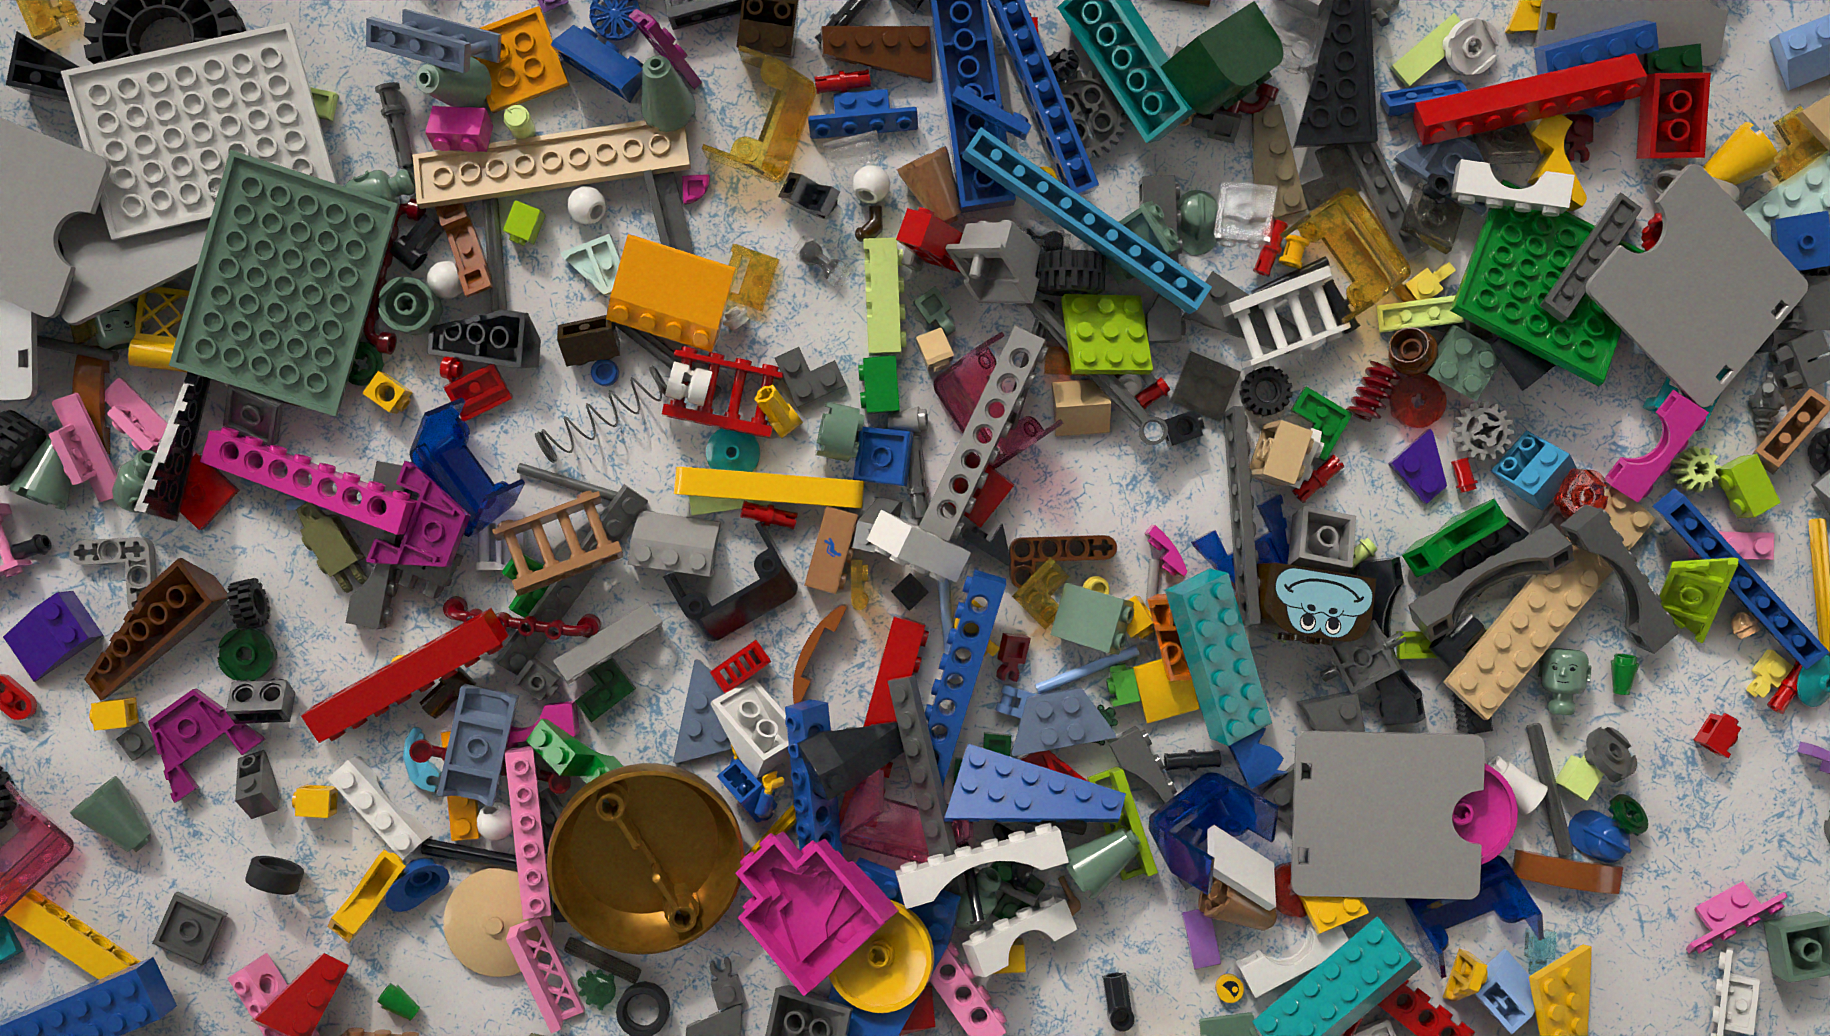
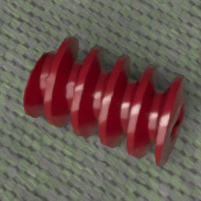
M1370 361L1373 367L1365 369V373L1369 377H1362L1360 380L1364 387H1357L1355 390L1359 396L1351 398V403L1354 406H1349L1346 409L1353 413V416L1367 422H1371L1372 418L1381 419L1382 416L1376 412V409H1386L1381 399H1391V396L1385 391L1386 389L1395 390L1396 387L1390 381L1391 379L1400 380L1401 378L1393 369L1375 361Z

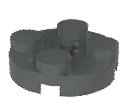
M1599 727L1588 734L1586 739L1587 750L1584 752L1585 758L1591 765H1595L1606 775L1611 782H1618L1635 773L1637 769L1636 755L1631 757L1628 748L1632 746L1619 731L1611 727L1605 729Z

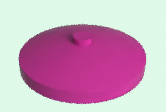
M1485 763L1484 790L1474 791L1462 797L1454 807L1452 814L1453 826L1458 835L1466 841L1482 845L1481 865L1499 855L1510 842L1517 825L1518 807L1515 794L1508 781L1497 770Z

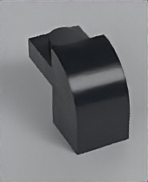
M789 172L778 197L811 215L825 219L836 208L840 191L832 186L820 185L803 174Z

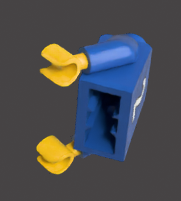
M731 744L734 756L731 757L730 765L717 777L756 823L767 821L773 816L774 810L778 805L774 800L775 792L773 790L784 785V778H777L776 770L763 776L762 785L744 766Z

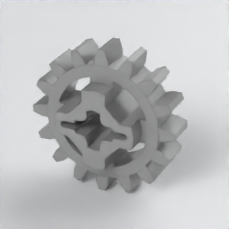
M1488 401L1481 402L1480 405L1472 403L1470 404V410L1467 408L1461 409L1460 412L1463 417L1454 418V421L1459 424L1458 427L1451 428L1452 432L1458 433V437L1454 438L1453 442H1460L1462 444L1458 451L1464 452L1468 450L1467 457L1474 458L1477 456V461L1485 460L1486 456L1488 459H1495L1496 453L1504 454L1505 450L1502 446L1511 445L1512 442L1507 439V436L1514 434L1513 430L1508 429V425L1512 424L1513 421L1504 419L1507 411L1498 412L1499 405L1492 404L1489 407ZM1487 414L1490 415L1495 421L1488 419ZM1483 427H1491V429L1486 430V432H1484L1482 435H1474L1475 433L1479 432V430L1483 429ZM1470 441L1477 443L1479 448L1472 445Z

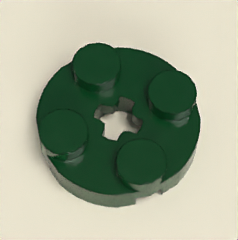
M238 628L233 629L219 642L218 665L222 672L233 680H257L270 671L274 661L277 659V651L274 648L273 641L261 629L253 628L244 631ZM243 647L252 651L251 660H243L241 658L243 655L241 649Z

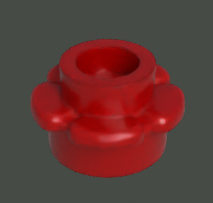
M444 357L440 364V376L453 382L462 376L464 366L460 359L454 357Z

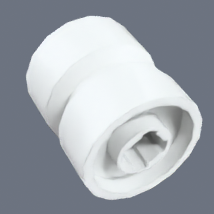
M674 361L665 396L678 400L686 397L689 403L703 406L712 372L701 368L692 371L689 365ZM690 381V386L688 387L682 384V382Z

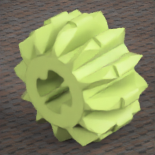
M1692 446L1688 450L1679 453L1680 458L1672 460L1677 466L1676 469L1670 471L1672 474H1677L1674 483L1682 484V489L1685 491L1692 489L1694 492H1702L1704 488L1710 489L1713 487L1712 480L1720 479L1715 472L1721 469L1722 466L1715 465L1714 462L1718 456L1715 454L1710 455V449L1708 448L1699 449L1698 446Z

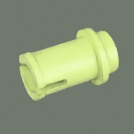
M1368 537L1365 540L1360 539V544L1354 547L1351 571L1369 556H1375L1374 553L1378 549Z

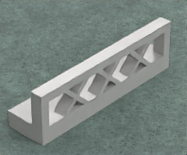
M647 602L559 656L553 662L569 685L662 627L663 621L659 615L656 616Z

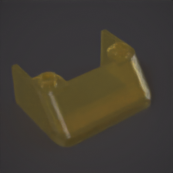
M740 45L738 52L742 62L760 68L763 82L777 89L758 140L747 136L740 137L733 143L730 153L703 144L702 151L707 159L770 182H780L788 174L816 97V88L811 79L782 60Z
M1350 187L1341 190L1280 234L1284 239L1298 229L1300 235L1311 243L1322 239L1353 282L1347 287L1346 295L1354 309L1341 319L1344 324L1376 304L1411 274L1410 265L1359 193Z

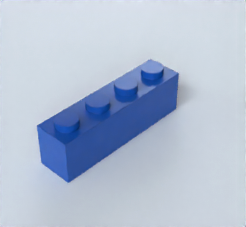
M1640 20L1534 48L1537 75L1635 53L1636 55L1657 51L1659 50L1656 22Z

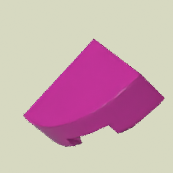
M709 174L682 176L683 201L685 205L694 203L704 196L710 184Z

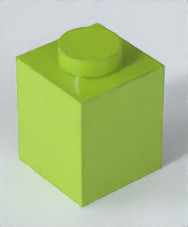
M515 200L503 231L510 235L509 240L525 246V243L528 242L534 245L546 214L537 208Z

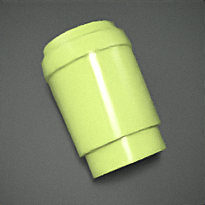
M513 105L505 111L504 123L516 139L535 136V124L525 107Z

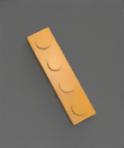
M451 731L441 732L442 747L444 748L448 746ZM447 796L451 841L479 839L481 834L477 828L478 800L461 796Z

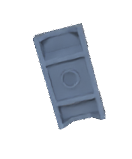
M468 684L461 686L437 796H461L479 800L490 807L495 804L502 776L501 770L511 726L514 722L519 695Z

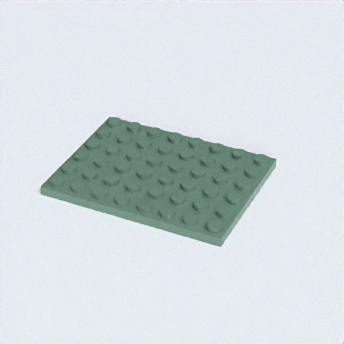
M230 150L169 366L325 414L338 416L400 204Z

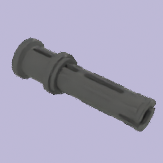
M397 82L383 83L376 86L375 91L380 95L383 107L380 111L381 115L387 119L398 168L414 167L411 144L404 120L406 108L401 103L398 91L401 89L400 84Z

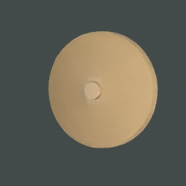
M487 867L476 871L455 888L447 902L443 920L446 941L454 956L464 966L476 973L491 977H505L521 972L506 941L510 927L530 920L523 919L518 872L494 867ZM553 905L551 915L542 917L551 938L555 924ZM537 926L524 931L528 939L536 942L539 941L541 934ZM538 950L536 955L537 960L541 957L544 951Z

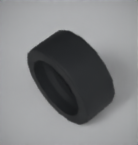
M256 856L251 859L245 882L267 893L291 895L298 892L304 869L300 865L286 859L273 856Z
M647 981L634 983L625 990L618 1001L616 1008L618 1024L630 1036L655 1035L662 1029L668 1019L670 1011L669 997L664 989L655 983ZM636 995H650L659 1005L658 1017L649 1025L637 1024L628 1016V1003Z

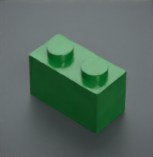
M896 356L863 358V365H858L859 381H865V392H860L861 408H867V414L899 412Z

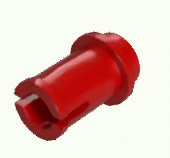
M1162 377L1156 379L1157 382L1154 385L1145 388L1134 396L1144 410L1163 395L1165 397L1168 396L1167 392L1170 391V388Z
M1468 457L1451 462L1458 483L1456 489L1459 488L1460 493L1477 489L1476 483H1478V480H1474Z

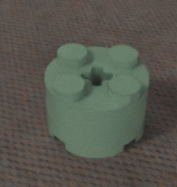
M413 277L394 278L384 285L379 294L378 309L382 320L389 327L409 335L416 336L428 332L432 326L438 323L443 313L440 297L433 293L427 283ZM411 301L413 302V308L409 311L408 303Z
M826 402L825 407L830 409L828 414L823 413L817 438V443L822 446L821 451H815V455L848 462L850 457L856 458L859 442H856L855 438L857 431H862L865 415L859 414V408Z

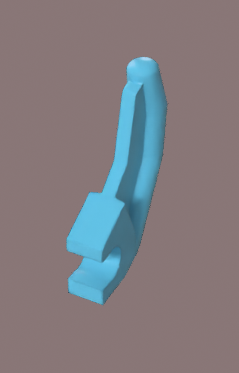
M413 727L405 739L403 759L409 779L423 790L436 792L438 785L431 784L429 778L430 776L440 777L442 771L429 760L424 763H418L410 757L409 750L413 742L425 739L424 733L421 732L422 729Z

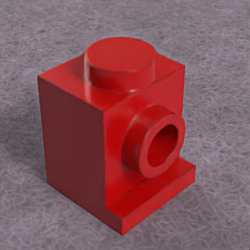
M1710 713L1693 740L1715 755L1729 759L1731 753L1727 750L1736 743L1738 733L1742 728L1737 725L1739 721L1729 714L1723 713L1721 716Z

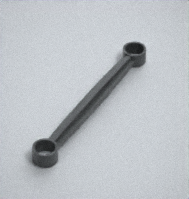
M1036 294L1033 303H1014L1019 306L1026 305L1050 335L1069 354L1064 321ZM1087 374L1139 426V437L1145 444L1158 445L1167 437L1168 426L1166 422L1159 417H1150L1114 374ZM1149 422L1159 423L1163 428L1161 439L1157 441L1148 440L1144 434L1145 425Z

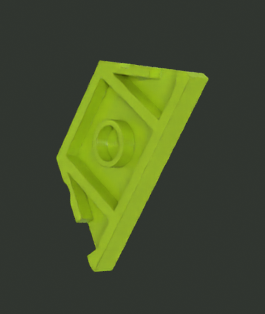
M1738 558L1672 561L1659 593V597L1662 600L1660 604L1673 617L1674 624L1681 629L1686 627L1695 634V640L1703 643L1738 566Z

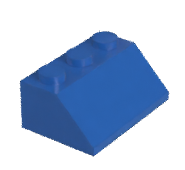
M572 25L552 41L550 45L561 60L627 102L631 103L642 86L643 63L633 56H629L628 59L619 54L621 50L609 41L605 44L596 39L598 35L584 26L580 29Z

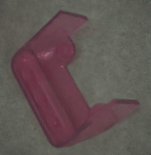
M1003 332L975 347L934 380L933 387L935 393L962 433H964L990 379L989 375L992 374L997 364L996 358L989 348L1005 337ZM993 404L990 409L991 416L993 418L1003 416L1005 412L1003 404ZM1023 417L1018 421L1017 428L1010 430L1006 439L1001 437L997 448H1000L999 455L994 464L989 462V465L994 469L998 468L1064 423L1060 419L1044 430L1034 417ZM989 428L981 429L978 434L980 442L986 444L991 441L993 437L992 431Z
M877 770L855 787L840 827V842L906 861H915L918 864L928 862L927 858L930 856L918 807L884 797V771ZM954 820L951 822L957 847L974 837L973 822H968V820Z
M10 781L4 785L20 804L12 813V821L20 831L0 848V918L69 856L74 848V842L71 837L38 804Z

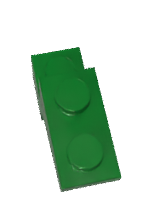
M1493 498L1451 517L1437 532L1415 541L1402 554V557L1416 578L1438 569L1453 555L1502 528L1509 520Z
M541 719L526 740L560 776H580L586 784L610 770L623 767L614 756L604 755L588 748L547 719Z

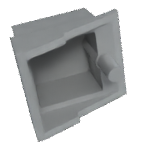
M1002 220L998 223H990L988 221L968 223L965 226L960 243L946 245V251L965 278L964 284L978 303H1033L1039 278L1035 276L1041 247L1032 240L1030 235L1020 230L1015 222Z

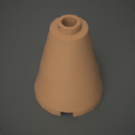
M946 146L896 169L901 179L924 208L933 211L935 217L942 219L948 225L958 220L957 215L961 213Z
M1214 876L1210 877L1212 880L1208 886L1203 884L1198 899V908L1206 917L1261 931L1273 927L1276 923V908L1270 911L1266 910Z

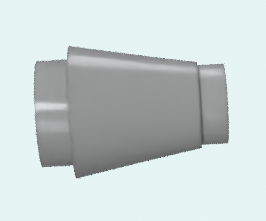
M918 406L888 414V428L921 434L922 431L928 430L927 409H920Z

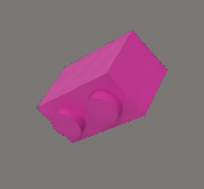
M432 106L425 133L434 150L487 152L494 125L486 108Z

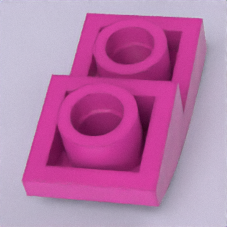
M1151 525L1145 532L1150 537L1147 542L1159 551L1162 548L1165 549L1159 558L1164 562L1162 568L1174 577L1176 574L1185 576L1187 569L1179 551L1162 530L1156 525Z

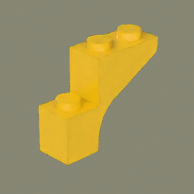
M1561 114L1535 120L1523 138V141L1529 144L1530 150L1538 154H1544V157L1527 182L1533 186L1546 171L1575 175L1570 206L1566 210L1574 211L1583 207L1587 200V195L1564 152V139L1572 121Z
M384 849L375 859L349 898L331 917L327 927L350 943L372 918L375 909L385 899L390 886L401 878L406 868L403 860L397 854L389 853Z

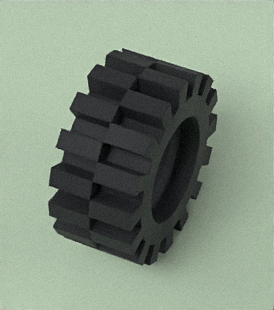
M1268 366L1252 370V372L1245 376V380L1240 385L1242 390H1239V393L1243 398L1241 402L1246 404L1248 411H1253L1255 415L1269 416L1284 410V407L1289 404V398L1292 397L1293 392H1290L1292 383L1288 382L1287 379L1289 377L1287 374L1284 375L1282 373L1283 370L1275 369L1274 366ZM1261 381H1269L1275 386V397L1269 402L1260 400L1256 394V387Z
M257 578L232 582L227 588L229 591L227 593V598L229 599L227 605L231 609L229 614L230 616L233 615L232 621L234 624L236 623V627L241 631L268 624L267 619H269L270 615L267 612L270 611V608L267 606V602L269 601L265 597L266 591L262 589V583Z

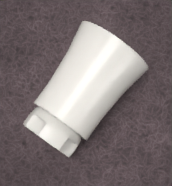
M1496 756L1488 764L1508 781L1515 794L1518 811L1522 816L1532 812L1545 797L1548 787L1519 770L1511 762H1506L1501 757Z

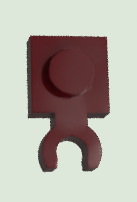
M1566 114L1565 117L1571 120L1572 124L1564 139V144H1570V149L1567 150L1565 155L1570 163L1574 161V153L1577 152L1581 156L1580 163H1585L1590 157V152L1585 144L1593 142L1594 117L1582 114Z
M1010 633L1002 634L997 659L1003 663L996 672L998 679L1005 681L1006 675L1010 671L1008 679L1013 682L1018 681L1020 673L1017 667L1018 664H1025L1030 637Z

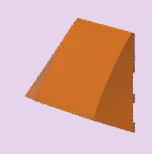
M1156 594L1147 600L1167 679L1169 681L1192 680L1166 594Z

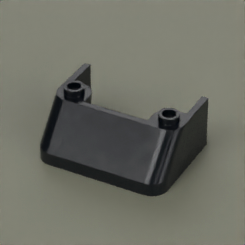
M763 522L754 524L768 549L758 554L754 561V569L760 579L712 606L708 598L700 592H692L686 595L674 573L663 576L684 615L707 641L715 642L792 599L798 591V583Z

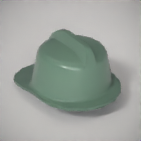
M1201 190L1188 191L1180 197L1176 205V209L1181 211V226L1177 227L1178 238H1182V249L1193 255H1201L1213 249L1218 240L1219 209L1215 199L1207 192Z

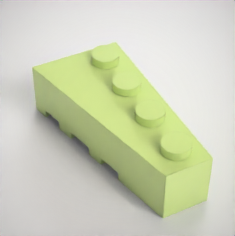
M897 237L863 239L869 356L901 354V348L907 347L906 331L900 330V320H905V304H899V293H904V277H898V266H903L901 263L903 249H897Z

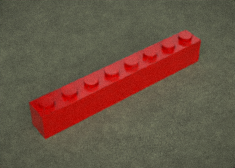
M1635 53L1417 102L1414 107L1413 124L1422 145L1439 143L1449 139L1640 97L1643 95L1647 74Z
M489 608L313 705L301 717L318 743L328 738L332 742L346 733L344 729L350 726L356 729L368 721L366 717L372 714L378 717L390 709V704L396 702L400 705L412 697V692L419 690L422 693L435 685L434 680L440 677L443 680L450 678L458 672L456 668L463 664L466 668L472 666L480 660L479 656L485 652L488 655L496 653L504 647L502 642L509 635L492 608Z
M894 615L863 727L877 723L897 721L888 681L894 678L912 676L913 672L918 673L922 657L917 656L919 647H925L929 631L924 630L926 626L924 623ZM889 762L854 788L845 792L839 812L840 828L842 831L867 837L869 830H875L878 815L874 814L876 803L882 805L886 789L881 788L884 777L889 778L893 762Z

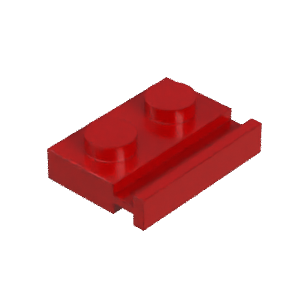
M488 364L443 387L456 411L461 416L462 422L513 398L495 364Z

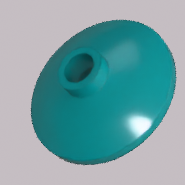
M719 429L710 437L707 443L706 459L711 469L753 472L760 459L759 443L754 435ZM730 447H734L737 450V454L733 458L727 455V450Z
M1825 655L1807 670L1802 666L1797 680V693L1803 704L1817 707L1826 702L1830 697V656Z

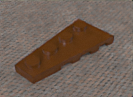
M822 26L820 29L822 57L854 65L861 64L879 71L886 70L897 73L899 76L918 78L927 83L933 81L930 26Z

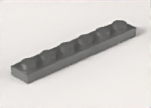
M1620 192L1610 203L1539 306L1561 323L1565 321L1586 292L1587 281L1617 247L1643 208Z

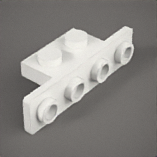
M1727 946L1726 953L1720 952L1719 968L1724 969L1723 980L1717 979L1715 995L1721 996L1720 1007L1714 1005L1712 1022L1718 1023L1717 1033L1711 1032V1036H1723L1724 1029L1754 1035L1760 979L1730 973L1733 947Z

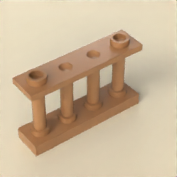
M592 491L583 492L577 495L575 500L514 522L513 520L503 521L497 525L498 528L492 529L497 541L506 540L517 569V579L511 580L517 596L623 558L619 541L614 543L611 540L608 541L595 505L602 503L599 491L594 493ZM581 510H585L598 543L597 549L587 553L585 550H582L569 515ZM557 519L571 551L570 559L562 562L555 560L542 526ZM529 529L533 531L545 563L543 569L535 572L528 569L516 534Z

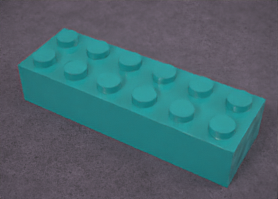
M1064 0L1057 7L1146 143L1160 141L1196 112L1187 104L1160 67L1169 58L1131 0Z
M1210 568L1166 589L1167 600L1210 739L1229 746L1272 723L1229 574Z
M1377 916L1252 1022L1262 1036H1340L1423 966L1392 928Z

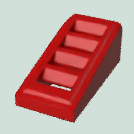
M754 640L709 673L725 694L771 663V660L758 641ZM751 649L760 661L758 665H756L748 653ZM743 656L751 669L747 671L738 658ZM732 662L742 674L741 677L738 678L729 666ZM722 669H725L733 682L731 684H728L720 673Z

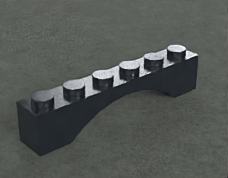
M1400 557L1367 560L1359 563L1360 568L1357 571V576L1376 579L1372 620L1377 622L1380 630L1387 638L1391 636L1392 608L1397 594L1404 584ZM1403 669L1375 682L1376 689L1380 691L1381 695L1379 710L1381 717L1385 719V725L1418 723L1426 718L1422 691L1410 680Z

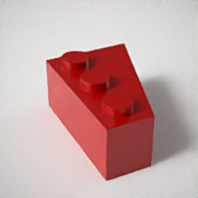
M919 207L917 211L907 208L896 240L925 263L961 273L946 251V245L959 244L963 233L948 225L942 219L935 217L934 212L929 209Z
M323 953L319 955L251 1022L281 1036H311L349 965L328 954Z

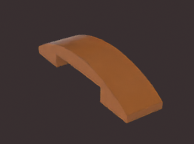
M457 203L435 207L440 224L446 231L459 269L457 274L466 298L493 288L488 264L465 204Z
M77 355L74 366L72 394L78 393L100 440L107 454L110 455V428L105 427V373H110V361Z
M842 604L831 611L816 626L803 646L793 679L794 704L802 701L812 680L803 675V672L824 629L827 628L835 632L848 606Z
M1515 849L1511 876L1558 887L1619 894L1623 867L1598 862L1589 863Z

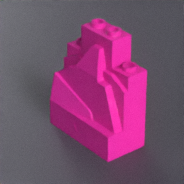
M784 832L775 836L770 833L759 843L762 848L756 854L750 852L740 861L742 867L735 873L754 895L742 906L745 911L737 918L800 993L805 996L827 978L899 910L853 861L847 862L838 851L833 849L826 839L817 843L812 840L800 851Z

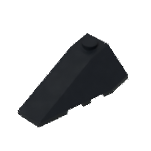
M497 310L484 315H476L471 318L432 326L429 330L427 354L515 368L539 367L541 339L528 313Z
M897 721L857 728L847 727L843 730L820 731L797 743L815 793L826 800H830L854 788L904 752Z

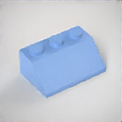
M1830 14L1780 33L1769 40L1787 91L1830 75Z

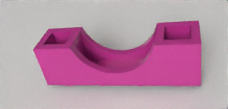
M1672 390L1656 411L1662 424V435L1657 446L1651 452L1641 457H1620L1604 478L1612 487L1636 502H1639L1651 493L1653 483L1659 476L1664 475L1669 470L1672 459L1677 453L1679 454L1685 450L1689 443L1688 439L1695 431L1700 430L1704 426L1707 419L1706 416L1709 414V412L1675 390Z
M576 702L549 703L544 706L540 718L533 726L525 728L511 726L507 748L517 747L518 742L526 741L541 719H547L571 736H576L580 733Z

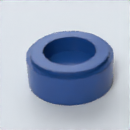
M597 360L591 367V377L594 382L601 386H611L619 378V368L611 360Z

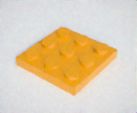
M540 6L480 27L483 30L502 34L500 62L496 63L474 57L488 68L491 76L492 90L490 95L486 96V100L492 113L570 85L560 57L550 45L553 39Z

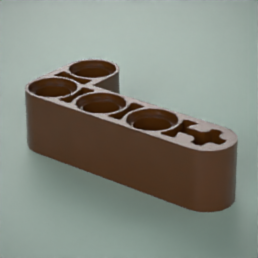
M1106 535L1015 538L1009 545L1011 558L1009 564L1010 581L1015 587L1023 590L1033 586L1036 579L1035 562L1110 559L1117 552L1116 541ZM1088 539H1091L1090 545H1101L1102 540H1104L1105 544L1110 545V549L1105 550V555H1102L1100 550H1090ZM1075 540L1080 541L1083 545L1082 553L1077 556L1072 555L1069 550L1071 542ZM1052 541L1056 546V552L1052 556L1047 557L1042 552V546L1045 542ZM1019 542H1025L1029 546V552L1025 557H1018L1015 554L1014 549ZM1020 569H1026L1029 572L1030 578L1025 584H1018L1015 579V575Z

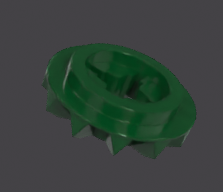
M359 342L355 359L364 360L367 357L366 364L369 365L371 370L361 369L358 372L359 365L354 361L348 382L358 386H365L371 382L378 371L382 372L385 364L382 359V353L378 352L375 346Z
M1618 794L1609 801L1611 806L1608 810L1613 814L1612 820L1618 823L1619 829L1624 828L1628 835L1634 834L1636 836L1647 831L1649 824L1647 815L1636 800L1628 795Z

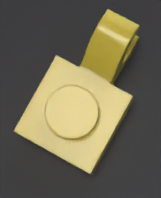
M1450 262L1445 263L1433 273L1427 267L1406 282L1404 286L1416 300L1431 299L1443 290L1439 282L1456 270Z
M1767 649L1751 670L1757 677L1749 684L1746 691L1753 697L1759 695L1761 698H1764L1769 693L1770 686L1778 688L1794 666L1774 650Z

